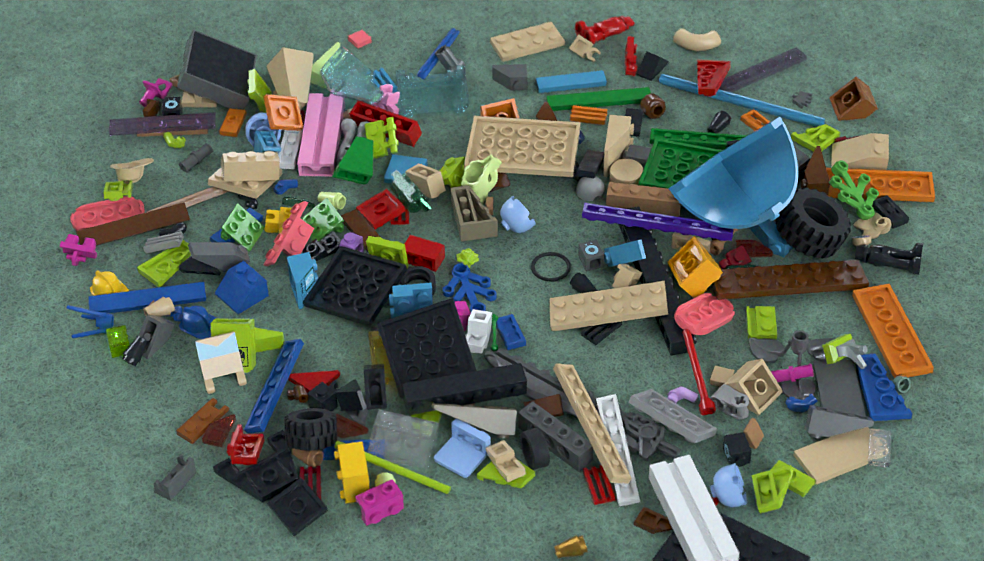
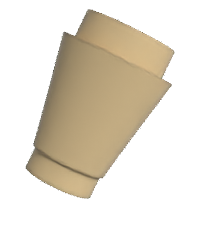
M162 297L143 310L145 316H167L174 312V305L169 297Z

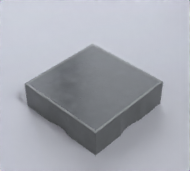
M193 29L185 45L183 67L180 71L177 88L200 97L208 98L228 108L244 110L250 100L248 95L249 84L247 81L249 79V71L255 69L257 55Z

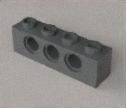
M533 401L518 412V428L522 431L534 428L540 429L546 439L549 451L578 472L593 461V447L591 443Z

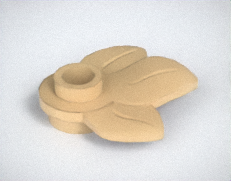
M875 213L868 220L858 219L853 226L864 230L862 236L869 235L871 239H874L880 234L888 233L892 224L889 218Z

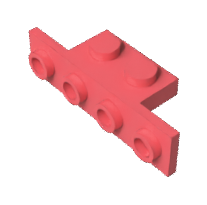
M308 202L296 203L292 207L291 215L283 223L282 232L274 239L275 244L265 256L266 261L263 265L270 266L275 264L282 251L288 256L301 254L314 230L312 226L300 218Z

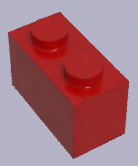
M410 235L404 243L408 264L426 267L436 272L445 258L444 244Z

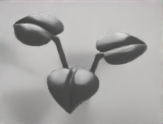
M795 331L792 335V340H788L785 348L781 342L774 339H754L751 337L749 339V346L756 359H763L766 363L776 362L778 356L783 357L791 346L793 353L798 355L797 367L801 366L802 354L806 350L808 354H813L816 360L826 361L822 345L836 338H822L809 341V335L806 332ZM796 379L795 382H791V380L784 381L781 387L785 396L804 400L810 394L814 396L816 389L815 384L810 379Z

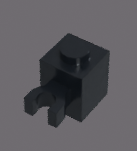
M334 380L330 386L321 382L307 393L309 408L325 409L331 412L338 407L335 394L339 390L337 389L338 382Z

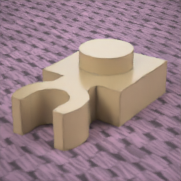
M580 35L576 37L569 48L582 58L587 55L588 59L595 62V59L592 57V54L597 53L600 55V51L592 47L593 44Z

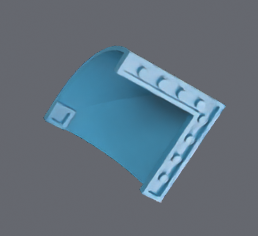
M778 117L714 155L668 189L689 212L701 220L718 227L743 229L758 225L768 219L770 222L780 216L779 212L792 200L798 183L796 152L781 117Z

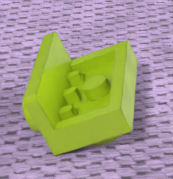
M465 156L451 157L445 161L444 166L439 170L441 171L444 185L449 184L451 188L462 186V178L465 172Z

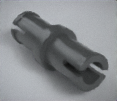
M205 143L197 151H192L189 157L180 162V168L187 172L196 164H200L202 159L213 152L212 147Z

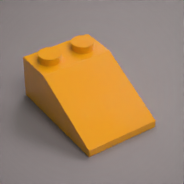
M695 236L667 262L679 286L693 298L704 294L707 288L716 282L723 273L716 261Z

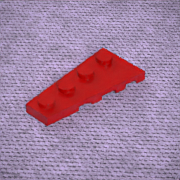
M697 60L698 94L706 97L716 95L731 68V62Z

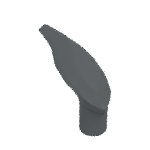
M367 409L360 410V412L357 410L347 411L349 417L354 422L366 426Z

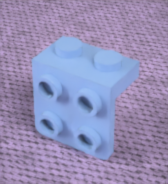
M456 418L451 423L452 437L435 454L434 461L461 477L467 478L488 456L486 448L490 446V436L484 431H479L472 427L469 423Z

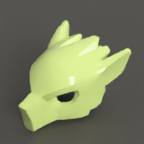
M492 155L483 160L469 162L470 164L464 168L465 172L461 184L462 186L469 185L480 198L482 205L490 190L497 183V169L502 164L500 159Z

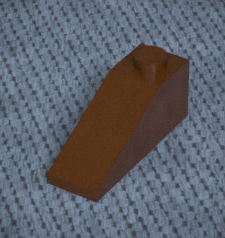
M816 146L805 170L804 179H801V188L817 189L818 192H824L828 196L830 187L829 177L821 147Z

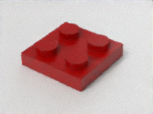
M387 189L356 207L374 230L406 211L404 205Z

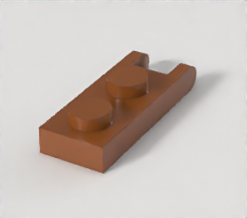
M212 398L176 430L177 435L193 444L229 411V407L224 405L220 410L215 408L217 400Z

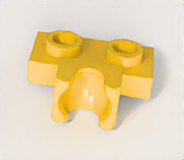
M280 207V211L267 210L265 232L278 233L279 231L280 234L283 230V223L291 215L290 211L292 208Z

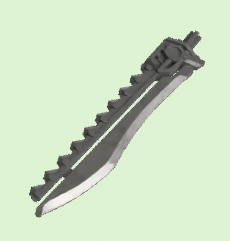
M501 348L497 350V355L490 351L485 352V358L493 368L517 363L522 364L527 378V394L524 395L535 400L560 394L563 411L577 417L558 378L552 377L549 370H538L535 363H524L521 356L515 355L512 357L507 349ZM587 391L599 414L596 398H594L591 391ZM619 406L629 451L632 453L639 452V456L644 461H648L649 457H652L658 451L673 459L679 457L681 449L664 441V426L638 413L629 412L626 414L622 411L621 406Z

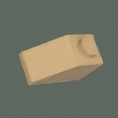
M417 164L405 171L407 177L421 195L432 199L446 191L441 171L422 164Z

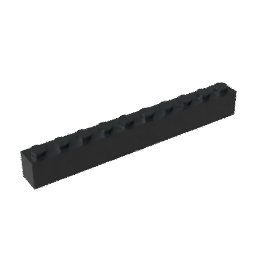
M639 206L626 208L630 210L641 211ZM618 224L625 243L642 240L646 258L633 261L635 268L642 272L640 276L641 283L665 281L668 315L655 316L670 356L688 353L683 329L674 319V314L680 306L679 295L673 289L672 278L668 277L667 265H663L662 253L657 250V242L655 238H652V230ZM691 334L693 342L696 344V335Z

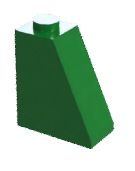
M356 136L333 172L332 177L367 185L373 176L374 140Z

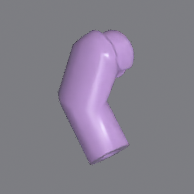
M678 387L671 390L667 394V398L674 403L683 398L694 403L698 394L685 387Z

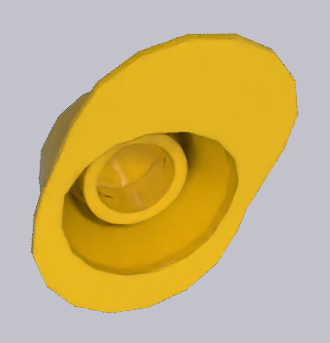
M97 270L90 287V292L93 296L129 291L117 276L110 271L100 272Z

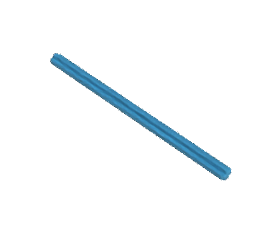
M661 74L659 78L660 84L698 94V83ZM718 89L716 95L710 96V98L815 127L825 124V119L822 117Z

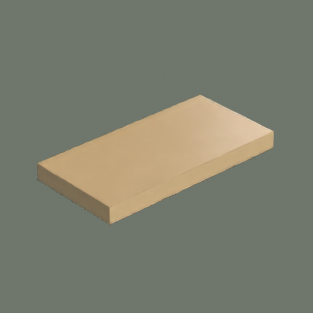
M869 427L834 435L795 450L793 456L808 476L815 479V485L887 457L888 451Z

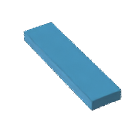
M603 70L536 78L539 93L606 86L607 84Z

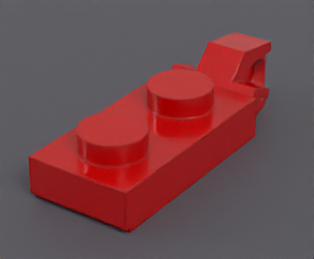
M632 36L627 37L625 47L626 76H636L638 67L636 65L637 55H634L636 54L637 44H634V37Z

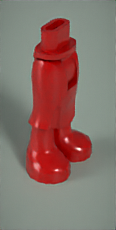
M616 16L587 27L586 23L581 20L575 23V31L577 36H582L594 45L596 42L605 40L607 37L627 31L629 27L634 26V21L629 16Z

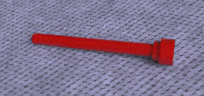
M684 329L683 336L701 399L698 406L700 414L710 415L716 412L715 403L708 397L691 332L689 329Z

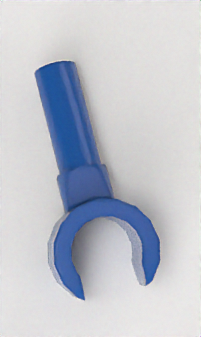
M176 306L174 312L167 316H173L175 321H182V307Z

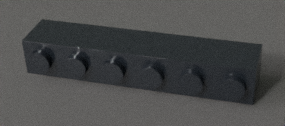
M521 363L402 384L403 400L408 415L435 411L432 408V403L463 406L527 394V378Z

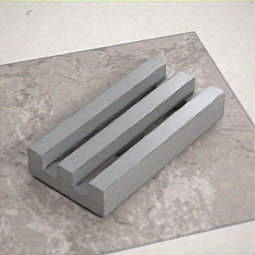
M182 232L149 238L145 246H143L144 252L151 253L179 247L184 239V235Z

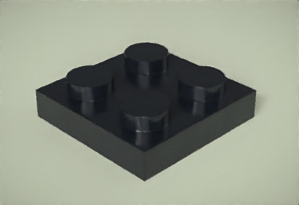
M302 478L298 479L267 503L268 507L293 536H296L328 511L326 505Z

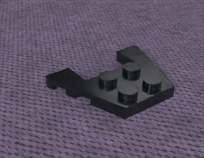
M284 430L267 438L268 444L276 453L242 471H239L235 464L231 463V459L227 458L213 466L215 474L262 503L280 494L298 480L290 448L285 442Z

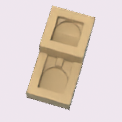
M504 440L486 448L489 458L507 483L526 474L525 467L515 458L514 450Z

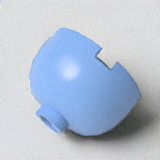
M267 113L253 115L246 124L245 134L253 147L255 131H273L278 141L281 137V130L270 129Z
M514 196L510 197L500 210L502 218L500 223L507 231L510 229L514 233H524L536 224L534 219L530 220L528 218L530 213L517 198L514 199Z
M731 464L720 468L713 478L714 485H710L713 498L717 497L720 503L727 507L747 505L746 493L741 494L743 493L744 483L738 466Z

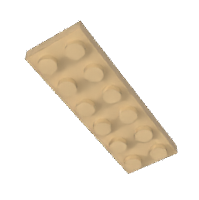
M665 281L550 298V326L552 331L668 315Z

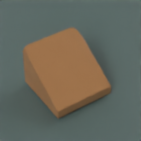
M752 418L743 432L750 447L757 449L764 434L756 419Z

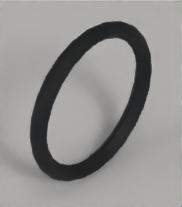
M545 252L533 259L531 270L537 278L553 282L565 278L571 270V264L568 258L560 253ZM544 256H557L566 262L567 269L559 277L547 278L537 273L535 264Z

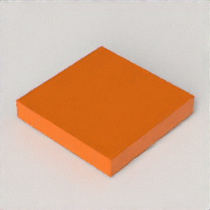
M268 94L263 97L270 129L301 131L304 128L297 97Z

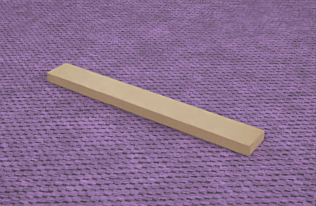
M555 364L553 370L610 483L629 484L632 478L574 366Z

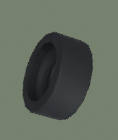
M422 266L407 268V271L400 280V285H407L413 280H425L432 284L433 296L436 291V279L433 271Z
M534 428L523 431L520 434V443L524 459L529 468L536 470L548 466L550 454L546 439L541 430Z

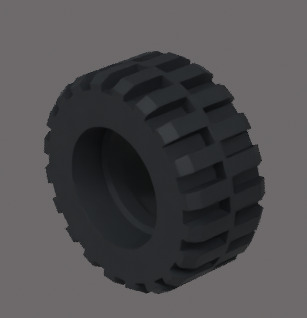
M813 188L796 189L790 203L779 212L780 216L775 219L776 228L780 232V236L787 241L789 246H793L796 251L802 252L808 257L813 256V258L817 259L833 256L839 250L851 232V221L840 203L835 202V199L827 196L826 193L818 192L817 189Z

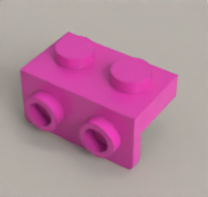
M389 480L356 496V501L361 507L362 520L366 526L378 523L382 518L391 514L395 515L404 509L403 493L394 480Z

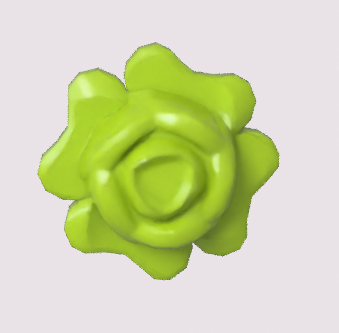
M470 248L463 249L461 253L456 254L457 261L467 265L468 268L479 261L478 254L474 253Z

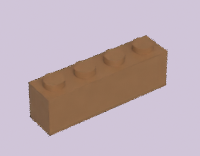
M609 182L606 206L623 209L639 206L643 212L680 217L681 204L669 189Z

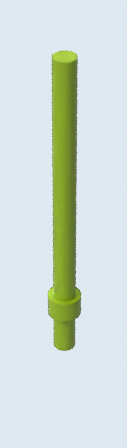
M337 440L334 448L338 449L337 445L345 443ZM365 452L367 462L447 495L451 490V487Z

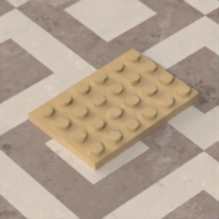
M474 116L464 168L470 164L469 162L483 160L492 155L502 162L497 169V172L573 177L581 128L580 122Z

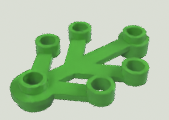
M843 160L837 161L831 168L834 176L830 179L829 183L832 187L841 190L837 196L838 199L856 208V214L859 218L863 220L872 218L875 214L872 204L879 195L878 190L870 188L866 193L867 199L864 201L862 194L865 186L871 180L867 174H861L856 187L847 172L848 164ZM840 177L844 179L846 185L842 183V179Z

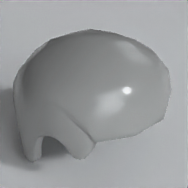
M597 176L594 179L582 177L578 181L576 194L582 200L593 201L597 196L601 198L605 185Z

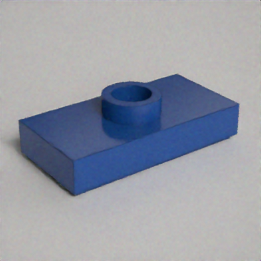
M514 315L499 317L496 322V328L507 350L526 346V340Z

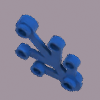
M462 263L454 266L452 269L453 278L448 285L443 287V295L451 297L454 295V288L461 282L462 286L453 299L454 301H461L466 294L471 305L470 313H472L473 309L486 311V306L478 302L475 293L485 296L487 301H494L497 298L495 290L486 289L490 287L491 279L487 276L471 273L468 266ZM469 280L480 283V286L470 283Z

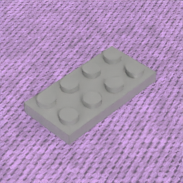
M653 389L631 395L628 402L635 406L637 411L650 415L652 420L668 426L667 428L670 431L681 434L690 443H697L713 437L717 432L716 427Z

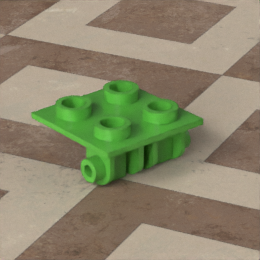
M328 198L324 199L301 218L314 228L310 238L312 240L317 239L318 242L332 230L338 233L344 230L342 223L344 219Z
M237 203L221 227V238L227 240L232 237L250 252L265 226Z

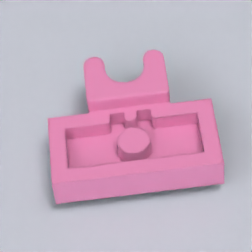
M390 84L380 86L379 90L374 93L372 105L399 114V108L395 104L398 103L400 93H392L393 86Z

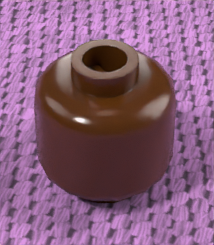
M652 93L642 99L640 108L649 118L657 119L664 114L666 104L662 98Z

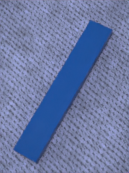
M198 282L88 296L89 310L105 312L107 314L140 310L146 308L153 300L156 302L162 297H169L173 305L206 301L205 283Z
M301 339L284 342L245 425L244 430L246 433L264 432L304 345Z

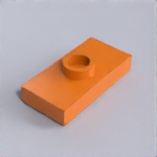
M229 108L219 130L220 135L237 137L247 115L246 110Z

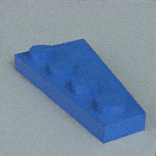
M876 354L861 355L867 366L861 369L856 364L869 417L873 421L911 419V410L906 408L904 399L896 392L893 381L888 379L887 372Z

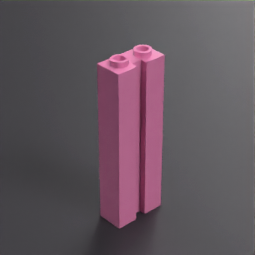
M309 93L298 157L299 176L332 177L336 169L340 145L341 123L345 110L344 94H330V97H324L323 94Z

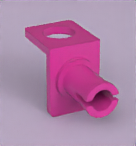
M160 78L155 84L143 80L142 83L146 88V92L139 103L146 107L147 98L152 100L155 97L163 99L173 84ZM162 84L166 85L165 90L160 91L158 86Z

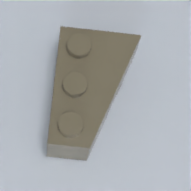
M468 185L451 188V204L461 242L497 237L498 220L491 216L489 209L482 205L480 198Z

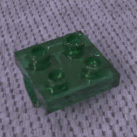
M395 170L391 174L395 179L392 181L390 189L410 213H417L421 209L428 212L431 209L427 203L429 199L405 173L401 175L398 170Z

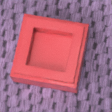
M363 30L348 36V41L357 48L372 42L371 37Z

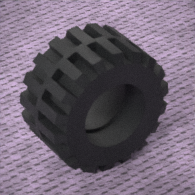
M308 408L289 413L284 418L285 442L291 448L306 451L319 450L334 445L337 441V420L334 412L319 408Z

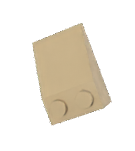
M610 115L604 150V177L609 176L611 165L615 161L623 159L624 151H628L630 144L633 145L634 138L630 137V135L634 134V124H631V116Z
M869 133L833 143L831 168L837 161L843 160L848 164V169L887 170L889 135Z

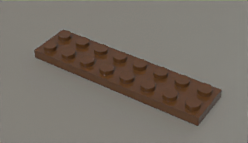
M859 260L721 269L723 273L720 278L712 283L717 300L847 291L869 287V281Z

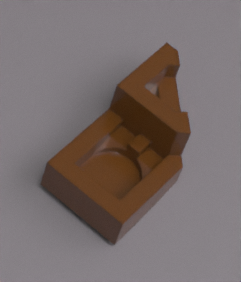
M147 98V106L143 109L145 121L155 120L159 113L161 102Z
M544 102L536 115V119L557 121L548 102Z

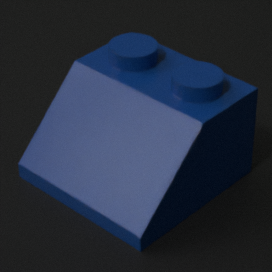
M242 261L228 269L215 291V295L234 312L240 314L269 296L267 280L245 261Z

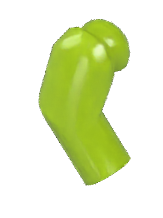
M171 132L163 134L169 147L181 149L185 146L186 139L184 137L180 138L178 136L174 139Z

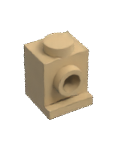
M619 264L617 268L620 271L615 274L612 286L614 288L637 285L642 272L628 264Z

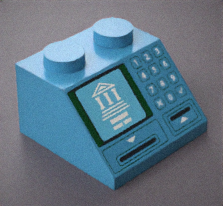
M309 252L287 257L290 285L299 309L304 307L303 300L318 280L317 272H314V270H317L316 260L311 259Z

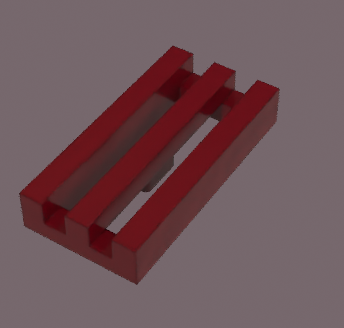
M321 465L316 466L314 469H312V466H308V469L300 467V478L304 480V474H308V486L312 490L313 474L317 475V496L322 501Z

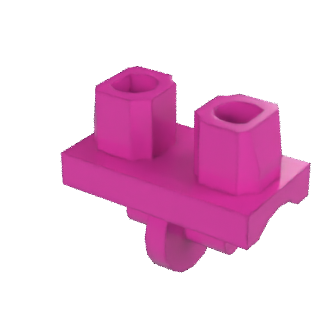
M68 234L65 242L61 241L60 243L63 253L67 254L66 259L72 260L73 266H77L79 262L85 263L86 257L93 259L97 257V252L95 251L96 241L93 238L87 237L83 245H78L79 237Z

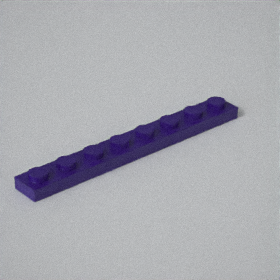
M584 203L582 218L589 221H605L608 224L618 223L628 227H642L647 230L657 229L663 232H677L682 235H696L701 238H716L720 241H732L733 229L718 227L702 220Z

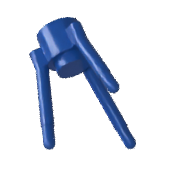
M70 305L66 307L69 310L86 313L82 314L81 317L96 320V327H100L97 330L73 334L72 338L99 333L107 334V329H113V314Z

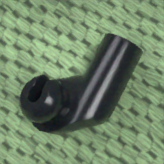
M238 194L239 199L248 202L246 207L253 210L258 208V202L255 198Z
M179 222L170 229L161 228L159 236L177 232L184 234L187 226L185 223Z

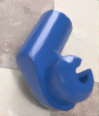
M280 180L275 184L273 190L276 194L281 195L289 188H298V180Z
M810 394L804 400L789 397L786 400V405L791 411L803 413L809 409L810 405H814L818 401Z

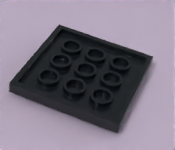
M340 246L303 300V304L311 309L371 326L388 300L389 294H392V286L398 285L407 271V267L402 263Z
M453 298L377 323L401 399H403L402 384L477 371Z

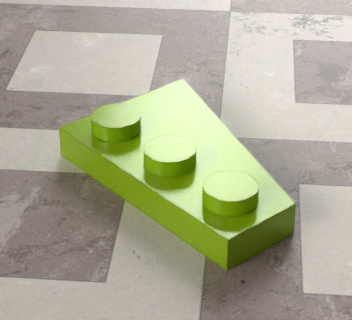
M183 240L179 247L167 249L138 266V273L158 288L161 287L179 270V265L191 256L188 243Z

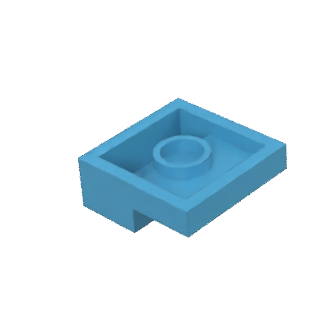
M431 283L392 286L393 294H389L390 306H394L390 308L391 318L433 304Z

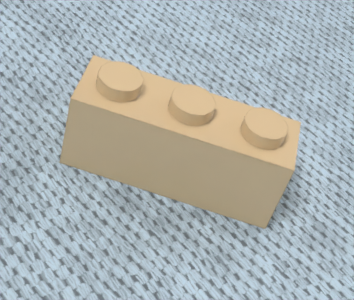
M249 151L246 153L229 152L222 154L221 168L224 182L279 180L280 160L278 152L265 151L256 153Z

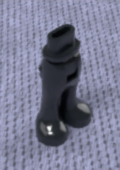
M916 243L912 250H901L885 245H870L869 248L868 244L865 247L857 246L855 259L863 260V263L874 264V266L894 267L919 275L923 243Z

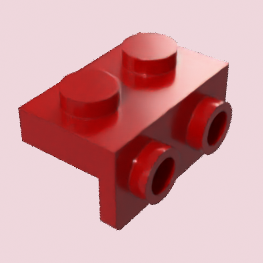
M238 424L235 432H232L231 443L227 445V455L231 456V463L257 464L265 441L264 434H243L242 424Z

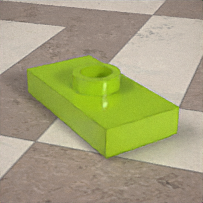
M778 460L771 470L788 466V464ZM792 467L793 475L788 489L804 497L815 484V479Z

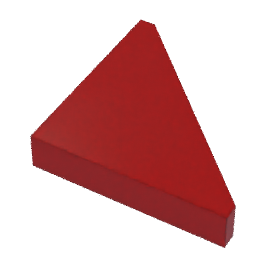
M340 371L290 374L288 380L296 386L302 385L308 393L321 382L329 386L340 377Z

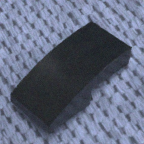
M333 231L320 242L317 239L313 240L304 247L302 252H309L311 259L318 261L336 253L340 248L341 239Z

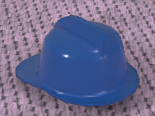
M202 306L184 307L179 327L183 332L196 338L211 337L210 323L216 317L208 314Z

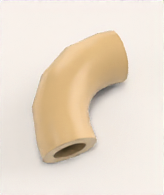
M682 28L675 33L673 38L674 43L678 46L692 51H707L721 44V38L714 30L705 34H692Z

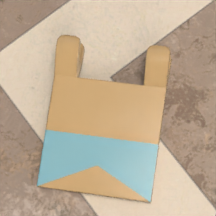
M235 332L195 341L208 394L215 392L212 380L215 377L236 373L239 386L247 384Z

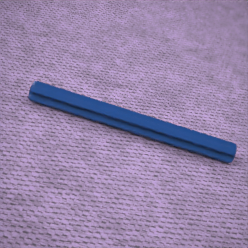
M452 28L420 68L417 73L418 77H421V79L427 77L439 61L435 52L441 46L446 45L450 47L459 34L458 30Z

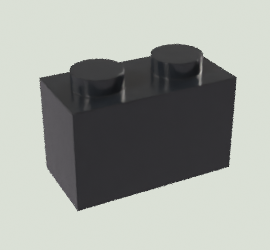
M384 364L364 365L367 410L387 408Z

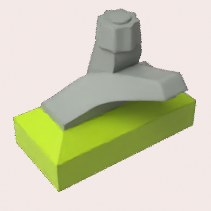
M851 333L844 334L822 345L827 364H833L849 357L861 369L867 366L861 355L866 354L868 348L866 345L855 344Z

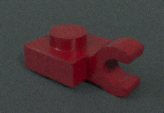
M742 245L725 254L726 259L719 261L718 265L720 269H728L730 267L732 269L743 268L751 264L752 260Z

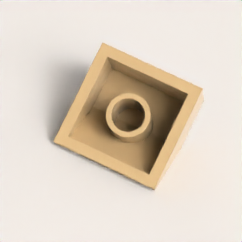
M763 359L746 362L723 384L747 395L749 398L747 408L757 415H760L783 392Z

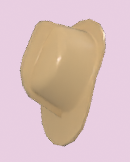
M140 159L128 163L113 164L110 167L116 170L118 181H124V183L132 181L134 183L143 176L144 166L152 163L154 159Z

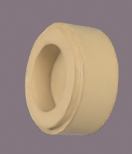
M871 236L852 237V244L856 246L871 244Z

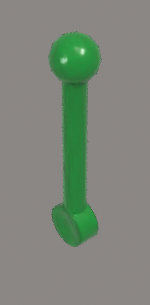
M492 314L491 350L493 352L498 350V345L496 344V322L498 316Z

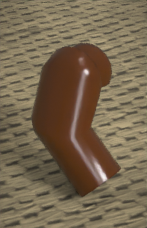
M297 385L293 390L287 391V397L290 401L294 399L296 401L299 400L301 403L308 401L307 392L302 385Z

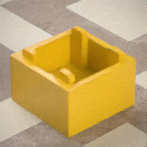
M363 441L337 445L338 451L334 452L335 459H339L340 470L336 472L337 478L339 480L342 479L343 484L340 498H345V503L357 502V495L370 490Z

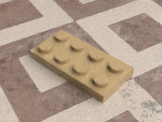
M548 22L490 38V43L502 62L564 46L565 40L554 24Z

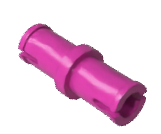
M812 364L799 367L789 366L788 369L771 371L777 382L789 380L795 382L796 379L814 377Z

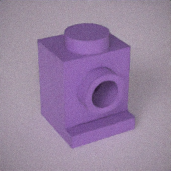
M351 232L344 235L339 247L343 246L364 252L362 236Z

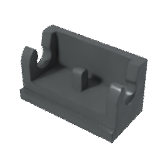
M180 454L177 457L178 464L160 483L158 479L154 482V493L171 501L195 475L196 467L193 458L188 457L184 461L183 455Z

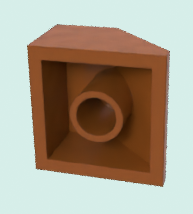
M857 76L829 97L839 121L864 119L878 109L869 86Z

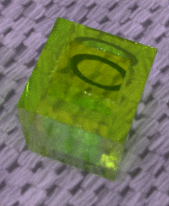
M126 325L106 329L112 358L124 356L122 353L130 345Z

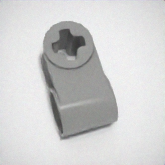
M722 385L711 396V400L714 401L715 407L719 408V411L738 420L748 417L749 410L747 406L749 405V398L747 395L732 389L728 385Z

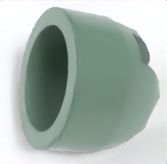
M897 376L893 380L895 389L899 392L905 393L911 387V381L908 377Z

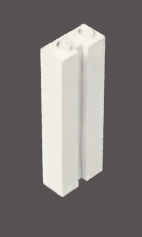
M690 455L675 458L672 463L667 464L666 461L650 465L649 480L688 561H738L739 552Z

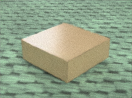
M715 366L710 378V384L721 387L734 375L735 370Z

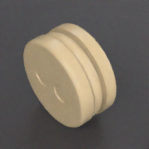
M632 159L617 160L610 167L609 181L612 183L638 185L643 167L639 162Z

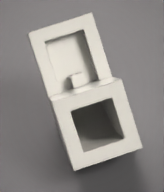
M472 310L468 319V333L466 336L471 353L482 354L484 348H487L491 333L492 312Z

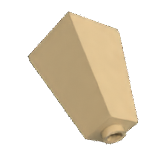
M283 47L267 65V69L277 94L280 96L297 97L299 110H301L308 102L313 53Z

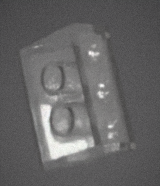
M379 409L373 425L368 453L387 461L428 469L438 440L439 423Z

